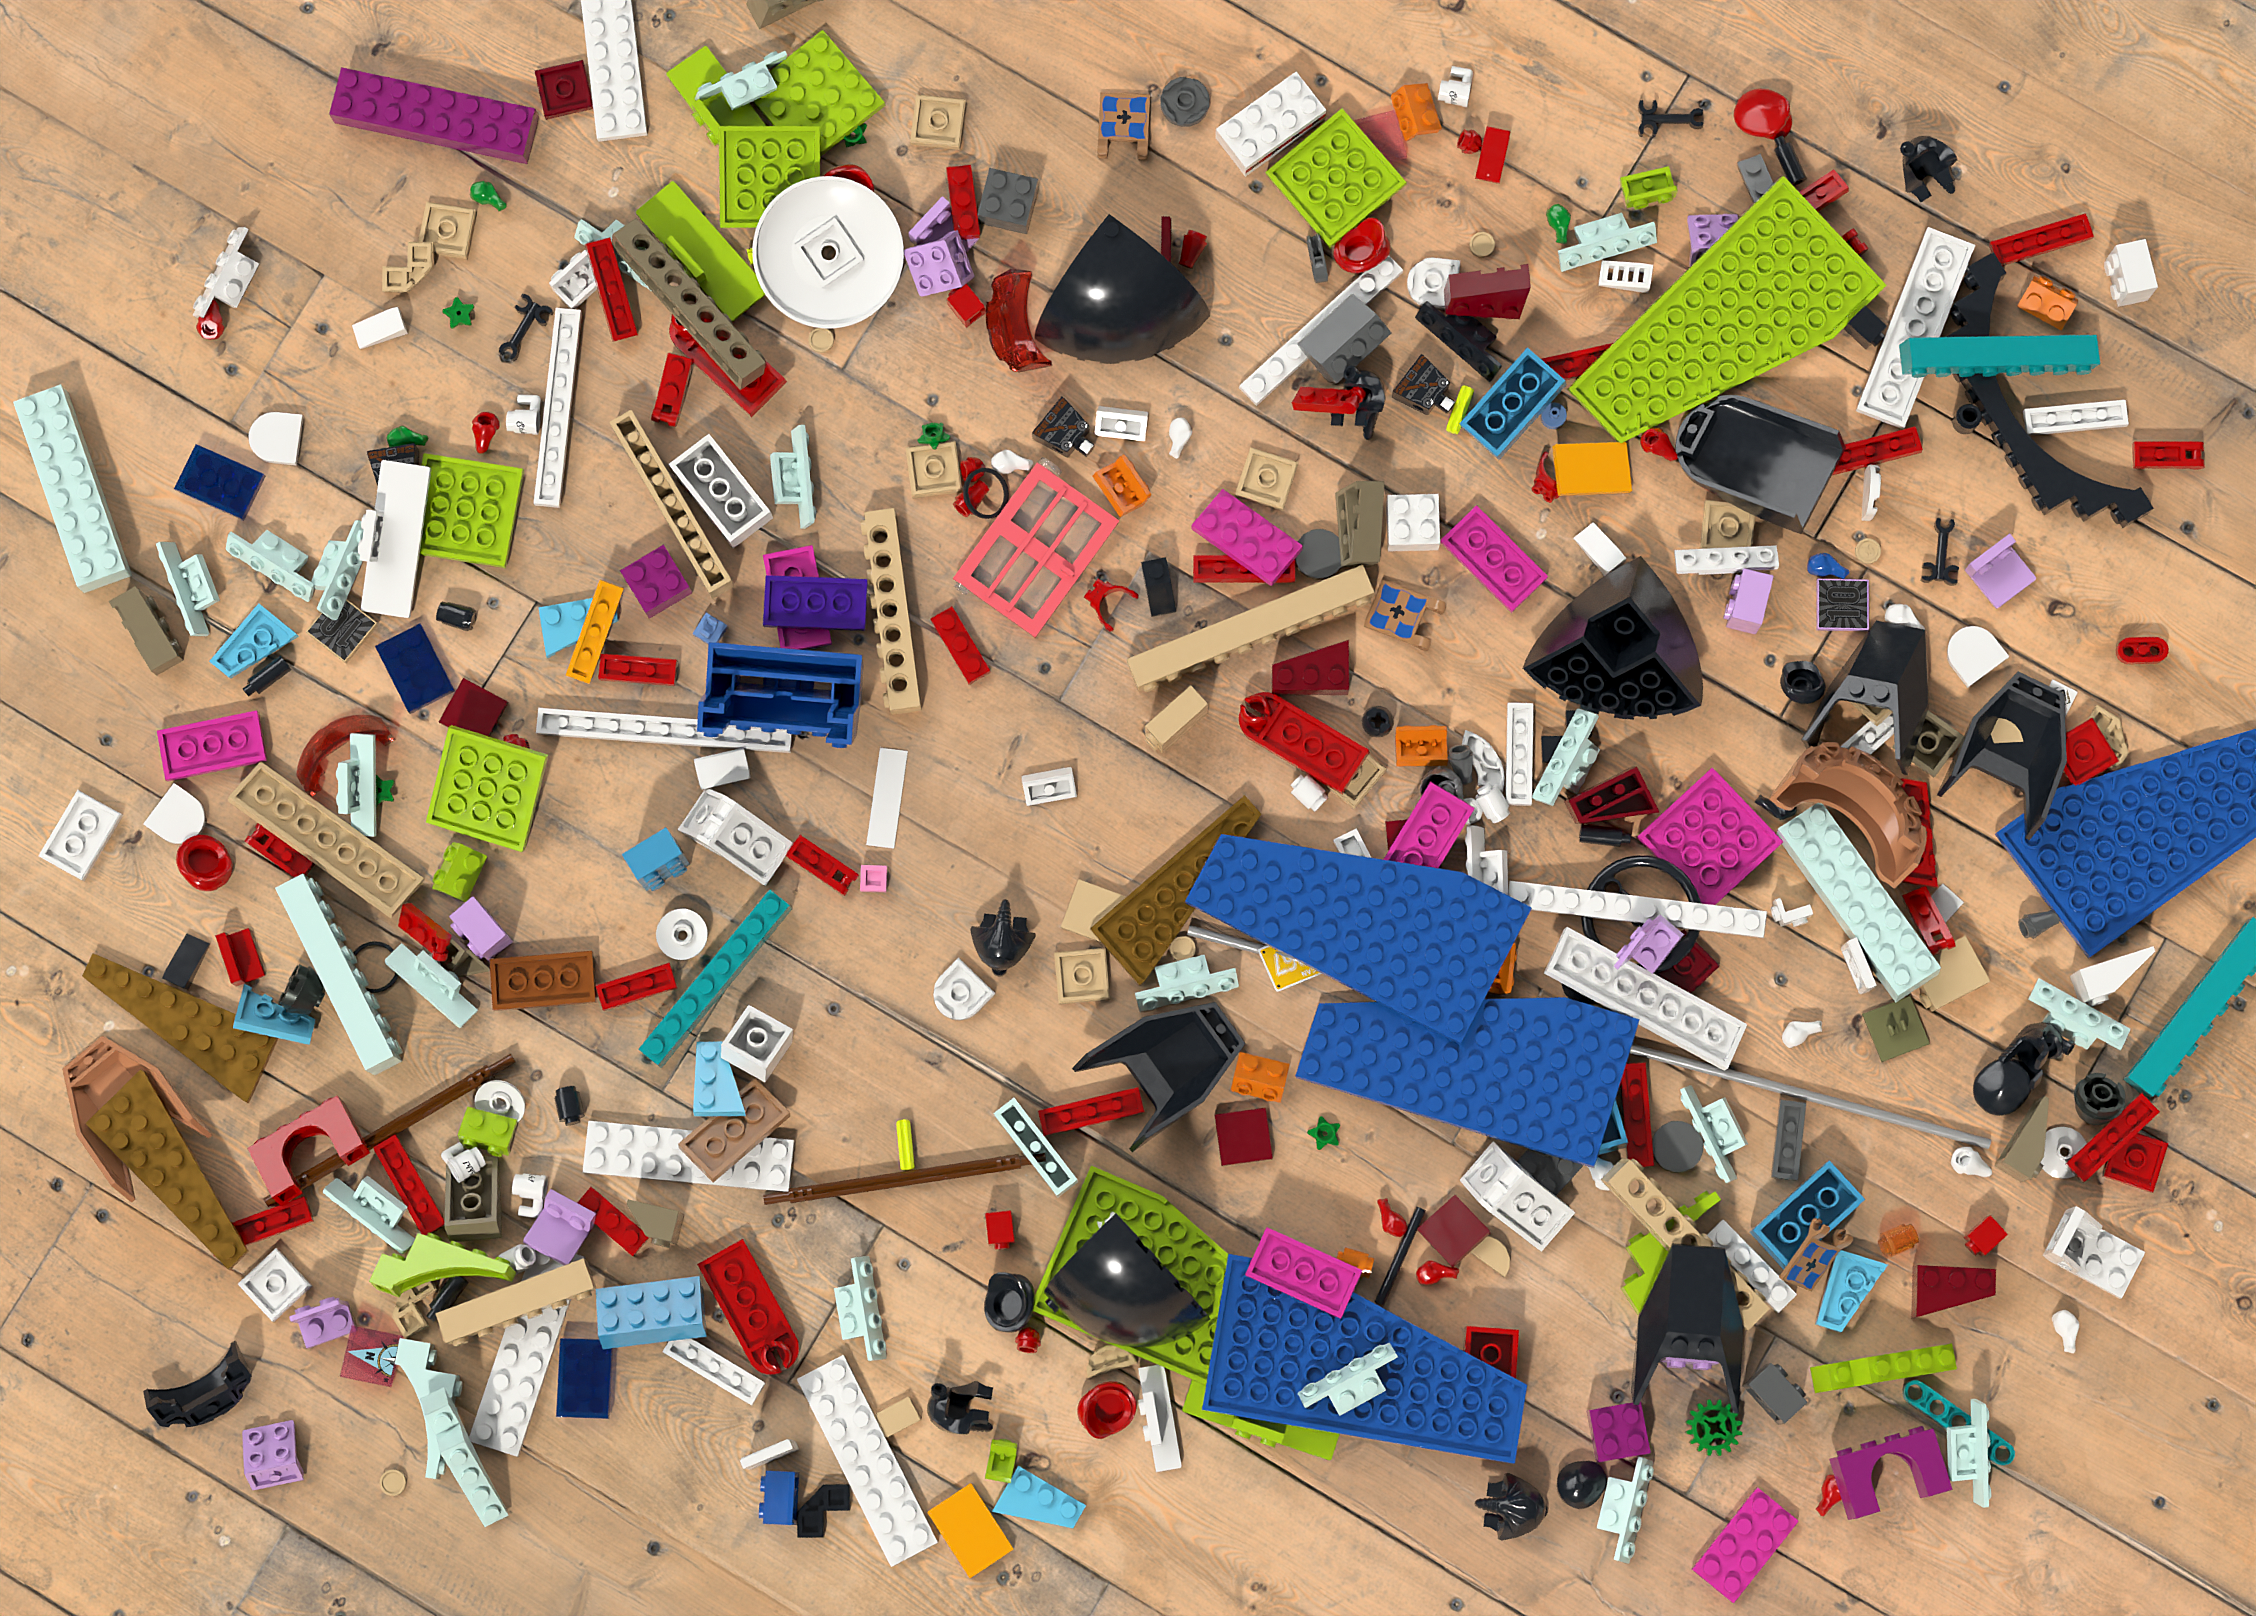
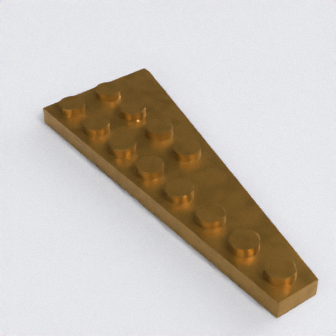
M1245 795L1090 928L1093 934L1139 986L1145 982L1196 909L1186 904L1185 900L1220 835L1225 834L1246 838L1260 818L1261 813Z
M92 953L82 975L84 979L241 1100L247 1103L250 1102L279 1038L235 1029L233 1025L236 1014Z
M140 1069L85 1124L228 1270H231L249 1250L227 1216L211 1184L204 1176L192 1151L177 1129L170 1113L166 1110L158 1092L147 1077V1073Z

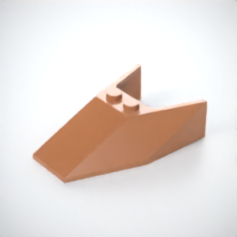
M101 1036L62 1070L76 1136L110 1185L132 1203L135 1200V1194L129 1168L85 1123L140 1069L147 1073V1077L173 1119L208 1139L212 1134L157 1067L106 1037Z

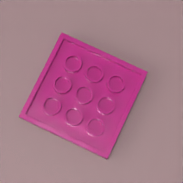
M1713 768L1704 774L1637 837L1655 857L1662 858L1681 869L1696 888L1701 904L1716 905L1783 843L1774 831Z

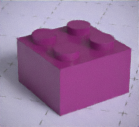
M664 544L620 570L649 619L692 594L690 587Z
M1641 1401L1639 1405H1633L1632 1402L1586 1411L1596 1463L1651 1453Z

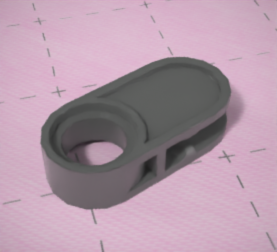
M1320 235L1306 236L1315 284L1328 282Z

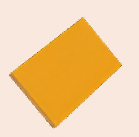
M1626 442L1555 444L1552 446L1558 496L1620 494L1632 491Z
M972 1483L927 1512L969 1578H972L1014 1550Z

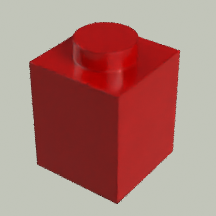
M967 284L952 289L949 292L947 304L966 328L986 314L985 306Z
M1012 1211L985 1213L989 1246L994 1245L995 1250L1010 1248V1244L1015 1243Z
M1989 1215L1963 1238L1967 1241L1965 1246L1975 1256L1979 1254L1982 1257L1990 1252L2008 1234Z

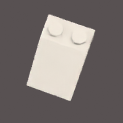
M2154 946L2081 969L2072 974L2070 979L2078 1000L2085 1004L2088 1003L2090 1007L2109 1000L2108 995L2115 992L2155 952Z

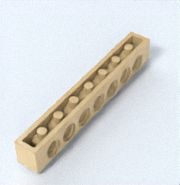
M632 410L610 421L609 423L711 598L714 599L733 588L732 580Z
M894 508L864 512L865 520H860L862 535H867L868 544L864 545L865 559H870L871 569H867L868 583L869 585H874L875 594H870L872 609H877L878 618L873 619L875 634L880 633L881 643H877L878 658H883L884 668H880L881 682L887 684L888 692L883 693L885 708H890L891 715L922 711L896 512ZM885 533L888 537L885 542L877 543L874 541L875 535ZM882 557H887L891 560L889 566L885 568L879 567L877 562ZM884 582L894 584V588L890 592L880 590ZM889 606L897 608V613L893 617H887L883 614L884 610ZM891 631H897L901 634L900 638L895 642L887 640V635ZM901 656L904 658L902 665L895 667L890 664L891 658ZM903 680L907 683L906 689L900 692L894 690L895 682Z
M1622 1158L1601 1179L1609 1190L1667 1251H1669L1672 1243L1683 1244V1240L1687 1236L1691 1238V1245L1710 1247L1714 1245L1713 1241L1706 1234L1702 1233L1700 1235L1695 1229L1696 1223L1689 1216H1683L1677 1210L1679 1205L1671 1197H1665L1660 1192L1662 1187L1653 1178L1650 1177L1648 1179L1642 1173L1644 1168L1635 1159ZM1634 1180H1637L1639 1188L1637 1192L1632 1193L1630 1185ZM1654 1198L1656 1200V1208L1650 1212L1648 1210V1203ZM1672 1217L1674 1225L1672 1229L1667 1230L1665 1227L1666 1220ZM1727 1257L1736 1295L1739 1292L1743 1293V1301L1738 1304L1743 1329L1749 1331L1770 1308L1764 1303L1766 1301L1765 1296L1757 1289L1752 1290L1747 1285L1749 1282L1748 1278L1739 1270L1735 1272L1731 1268L1730 1264L1732 1262Z

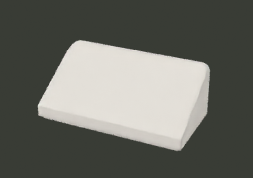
M1098 406L1095 435L1145 441L1148 412Z
M744 748L694 759L701 789L750 778V770Z
M1071 767L1022 776L1027 806L1077 797Z

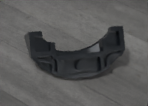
M236 1341L230 1343V1348L222 1361L202 1378L176 1388L146 1389L143 1391L146 1409L159 1426L169 1428L172 1424H185L187 1428L213 1421L220 1415H224L243 1397L242 1392L247 1383H250L252 1374Z

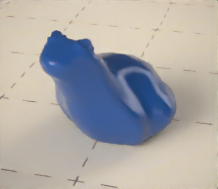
M1828 553L1813 555L1807 563L1808 573L1816 576L1834 575L1845 579L1850 573L1847 568L1841 566Z

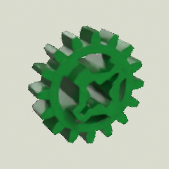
M1710 1399L1706 1400V1407L1701 1403L1696 1404L1699 1411L1690 1410L1689 1414L1693 1419L1685 1421L1687 1425L1691 1426V1429L1685 1431V1434L1693 1436L1689 1443L1698 1444L1697 1452L1706 1449V1456H1711L1713 1450H1715L1717 1456L1722 1455L1721 1449H1724L1727 1453L1731 1452L1729 1445H1738L1739 1442L1735 1439V1436L1742 1435L1743 1433L1737 1430V1426L1743 1424L1742 1421L1735 1420L1738 1414L1729 1411L1731 1404L1722 1407V1402L1719 1399L1715 1405L1712 1404ZM1709 1410L1718 1411V1413H1716V1415L1711 1418L1703 1414ZM1727 1418L1731 1424V1432L1726 1430L1725 1421ZM1707 1422H1717V1428L1720 1430L1719 1432L1721 1433L1714 1432L1710 1434L1709 1431L1711 1428L1708 1426ZM1697 1423L1702 1427L1703 1434L1701 1437L1697 1433ZM1715 1438L1725 1441L1717 1446L1709 1445Z

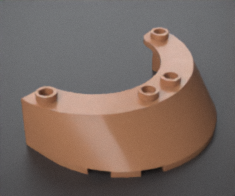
M1824 742L1820 746L1809 747L1797 759L1769 798L1777 807L1788 811L1805 802H1817L1833 807L1846 815L1860 828L1868 839L1874 853L1875 869L1878 877L1894 889L1919 865L1925 849L1926 827L1921 824L1919 816L1922 812L1913 796L1908 797L1901 787L1903 782L1887 766L1870 754L1852 746L1850 749L1840 747L1835 742Z

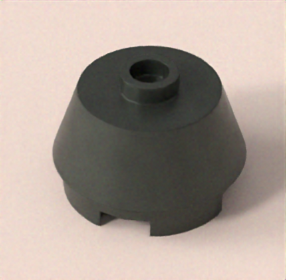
M299 964L288 979L289 982L284 993L282 992L278 1005L285 1008L286 1012L309 1015L315 1006L319 1007L325 995L322 992L324 986L318 974L310 966L307 968Z
M2104 1073L2087 1075L2086 1078L2078 1082L2074 1089L2076 1112L2083 1121L2092 1125H2103L2119 1116L2125 1107L2124 1088L2119 1082L2116 1084L2112 1080L2105 1078L2106 1074Z

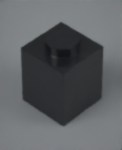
M1864 306L1847 323L1844 330L1864 349H1867L1871 344L1876 347L1885 338L1883 332L1887 325L1869 308Z

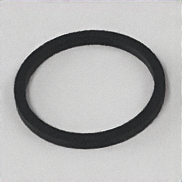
M980 468L970 473L963 487L964 501L968 509L979 518L990 519L997 517L1008 503L1009 492L1006 481L1001 474L991 468ZM980 472L993 474L1000 481L1003 488L1004 498L1002 505L997 512L991 515L978 512L969 500L968 488L970 481Z
M372 941L362 944L353 953L356 957L362 949L373 945L385 947L391 953L394 949L385 943ZM395 972L393 979L384 987L378 989L366 988V990L370 993L385 991L396 982L399 975Z

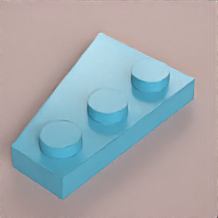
M593 598L539 607L547 658H550L556 652L576 644ZM616 610V613H615V615H614L612 624H614V623H616L617 621H619V620H618L617 610Z
M258 603L209 662L231 679L299 636Z
M244 984L233 1028L310 1045L316 1019L305 1014L286 1012L285 1008L272 1002V997L266 994L260 996L252 992V987Z
M722 1041L697 1042L694 1116H746L730 1064L721 1058Z
M1840 1250L1833 1260L1815 1325L1842 1332L1888 1264Z
M1018 1466L1012 1476L1011 1483L1007 1484L992 1512L1074 1528L1086 1505Z

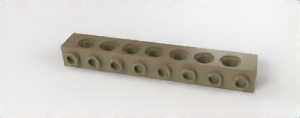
M635 218L613 233L612 246L614 250L740 390L764 374L766 362L763 354L759 350H754L749 344L746 335L735 329L729 316L722 314L717 309L715 301L700 290L698 282L684 272V268L678 260H673L668 254L665 245L662 242H657L652 236V232L647 225L641 224ZM637 247H645L647 250H639ZM653 265H661L663 268H655ZM674 282L677 283L679 286H671L669 285V283ZM690 300L695 302V304L690 305L687 304L685 301ZM706 318L711 320L712 322L706 323L703 322L701 319ZM722 336L727 338L728 340L721 341L717 337ZM734 355H742L744 358L737 359Z

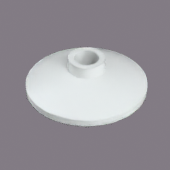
M688 909L670 911L660 920L656 930V939L660 949L667 956L677 960H687L698 955L703 950L708 937L704 920L697 913ZM681 931H686L688 934L685 940L678 938Z
M501 1080L486 1082L478 1089L475 1095V1107L479 1110L516 1119L519 1122L525 1112V1100L521 1092L514 1085Z
M2056 1127L2046 1132L2044 1158L2040 1162L2044 1165L2042 1169L2055 1178L2066 1179L2076 1176L2065 1163L2087 1144L2083 1136L2076 1130L2068 1127ZM2062 1147L2068 1149L2069 1154L2067 1157L2060 1154Z

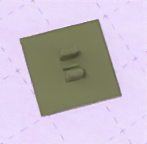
M1911 996L1862 1014L1881 1062L1930 1044Z

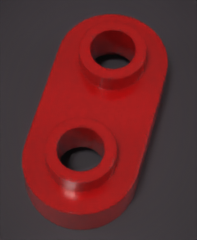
M2129 637L2123 639L2116 647V656L2124 664H2157L2163 661L2169 653L2167 642L2160 637ZM2151 647H2154L2158 650L2157 655H2152L2150 653ZM2130 648L2132 656H2127L2124 649Z

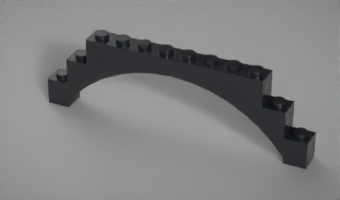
M1994 252L1966 268L1964 282L1974 292L1955 302L1952 306V319L1956 325H1961L1962 328L1946 337L1989 336L1990 315L1998 283L2007 274ZM1975 373L1969 377H1960L1959 374H1952L1958 383L1961 382L1966 389L1965 395L1971 404H1975L1981 411V422L1985 426H1989L1994 443L1998 447H2002L2006 454L2005 460L2011 468H2015L2019 475V483L2025 490L2028 489L2032 495L2031 501L2038 511L2041 510L2043 515L2070 501L2073 513L2077 518L2080 517L2083 522L2110 508V515L2116 524H2120L2122 528H2125L2148 515L2154 509L2141 487L2131 490L2094 481L2069 469L2040 448L2012 414L2001 393L1996 376L1985 377L1983 373Z

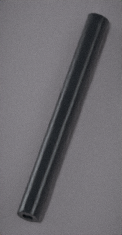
M1416 1206L1407 1231L1400 1242L1375 1299V1302L1384 1306L1415 1237L1417 1228L1426 1210Z

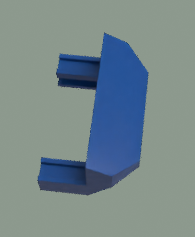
M709 642L706 693L698 703L697 732H703V736L719 737V734H723L729 725H736L738 730H751V727H760L763 732H776V729L787 730L786 733L795 735L802 734V731L812 732L813 736H827L826 743H832V747L847 748V745H852L857 736L864 668L862 655ZM741 675L763 677V684L740 683ZM814 681L832 683V690L814 689Z

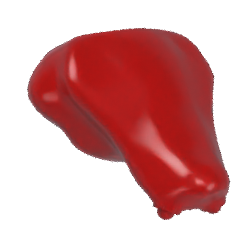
M212 300L204 318L198 317L196 329L204 339H218L225 329L216 300Z
M481 412L472 420L476 450L480 454L487 452L491 439L495 435L496 430L500 428V422L495 414Z
M1650 428L1643 433L1640 444L1646 453L1652 452L1669 461L1678 459L1675 448L1672 446L1668 435L1662 429Z
M1388 1198L1378 1199L1377 1203L1381 1213L1383 1231L1395 1237H1402L1408 1228L1402 1215L1391 1209Z
M1428 1260L1417 1269L1416 1278L1421 1285L1435 1284L1442 1278L1457 1279L1459 1268H1452Z
M1832 1474L1826 1476L1821 1487L1822 1500L1816 1507V1511H1818L1820 1516H1825L1832 1506L1842 1500L1835 1476Z

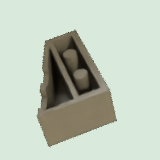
M748 0L746 5L760 30L816 1L823 0Z
M1356 481L1335 493L1341 567H1358L1363 565L1365 568H1369L1380 562L1384 481Z
M135 586L109 601L112 608L118 611L123 620L121 623L125 629H128L135 642V646L151 672L157 676L183 661L179 654L183 650L176 639L171 640L167 633L171 629L164 617H158L155 610L159 608L152 596L147 597Z

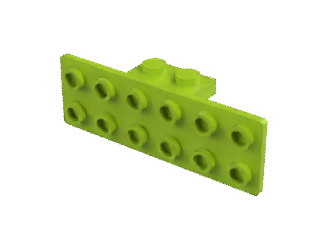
M704 46L669 70L666 75L694 112L691 115L700 127L704 125L708 131L706 135L714 146L717 144L719 146L718 126H766L750 103L732 111L722 92L703 101L700 98L697 101L695 100L699 87L709 82L713 85L721 81L720 78L727 74L709 48Z
M671 181L636 210V215L649 227L657 239L665 245L668 254L673 260H678L682 264L684 272L698 282L700 288L715 301L716 306L723 314L728 315L732 322L765 296L753 270L674 181Z
M1194 1380L1191 1381L1182 1409L1184 1413L1236 1429L1235 1435L1250 1439L1251 1435L1260 1437V1443L1274 1448L1276 1443L1326 1460L1332 1459L1340 1434L1320 1430L1318 1433H1315L1303 1427L1202 1410L1206 1385Z

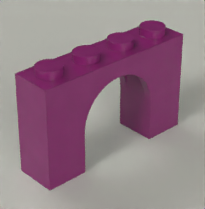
M1923 1426L1909 1429V1435L1900 1437V1434L1896 1433L1884 1437V1443L1876 1444V1441L1873 1440L1860 1444L1861 1449L1854 1452L1851 1447L1836 1451L1837 1457L1830 1458L1829 1460L1848 1520L1881 1512L1873 1489L1871 1474L1877 1460L1885 1454L1896 1455L1908 1464L1920 1498L1953 1490L1933 1428L1924 1430Z

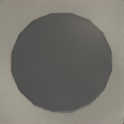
M1179 77L1171 80L1162 91L1160 97L1161 110L1164 117L1174 125L1190 127L1198 124L1206 117L1209 110L1208 91L1199 80L1194 78Z
M1315 529L1303 534L1297 541L1303 545V550L1295 558V562L1299 571L1306 577L1323 580L1336 575L1342 568L1339 537L1333 532Z
M1683 1121L1668 1122L1656 1131L1652 1139L1653 1157L1664 1170L1673 1173L1685 1172L1693 1168L1701 1159L1703 1139L1700 1133L1689 1123Z

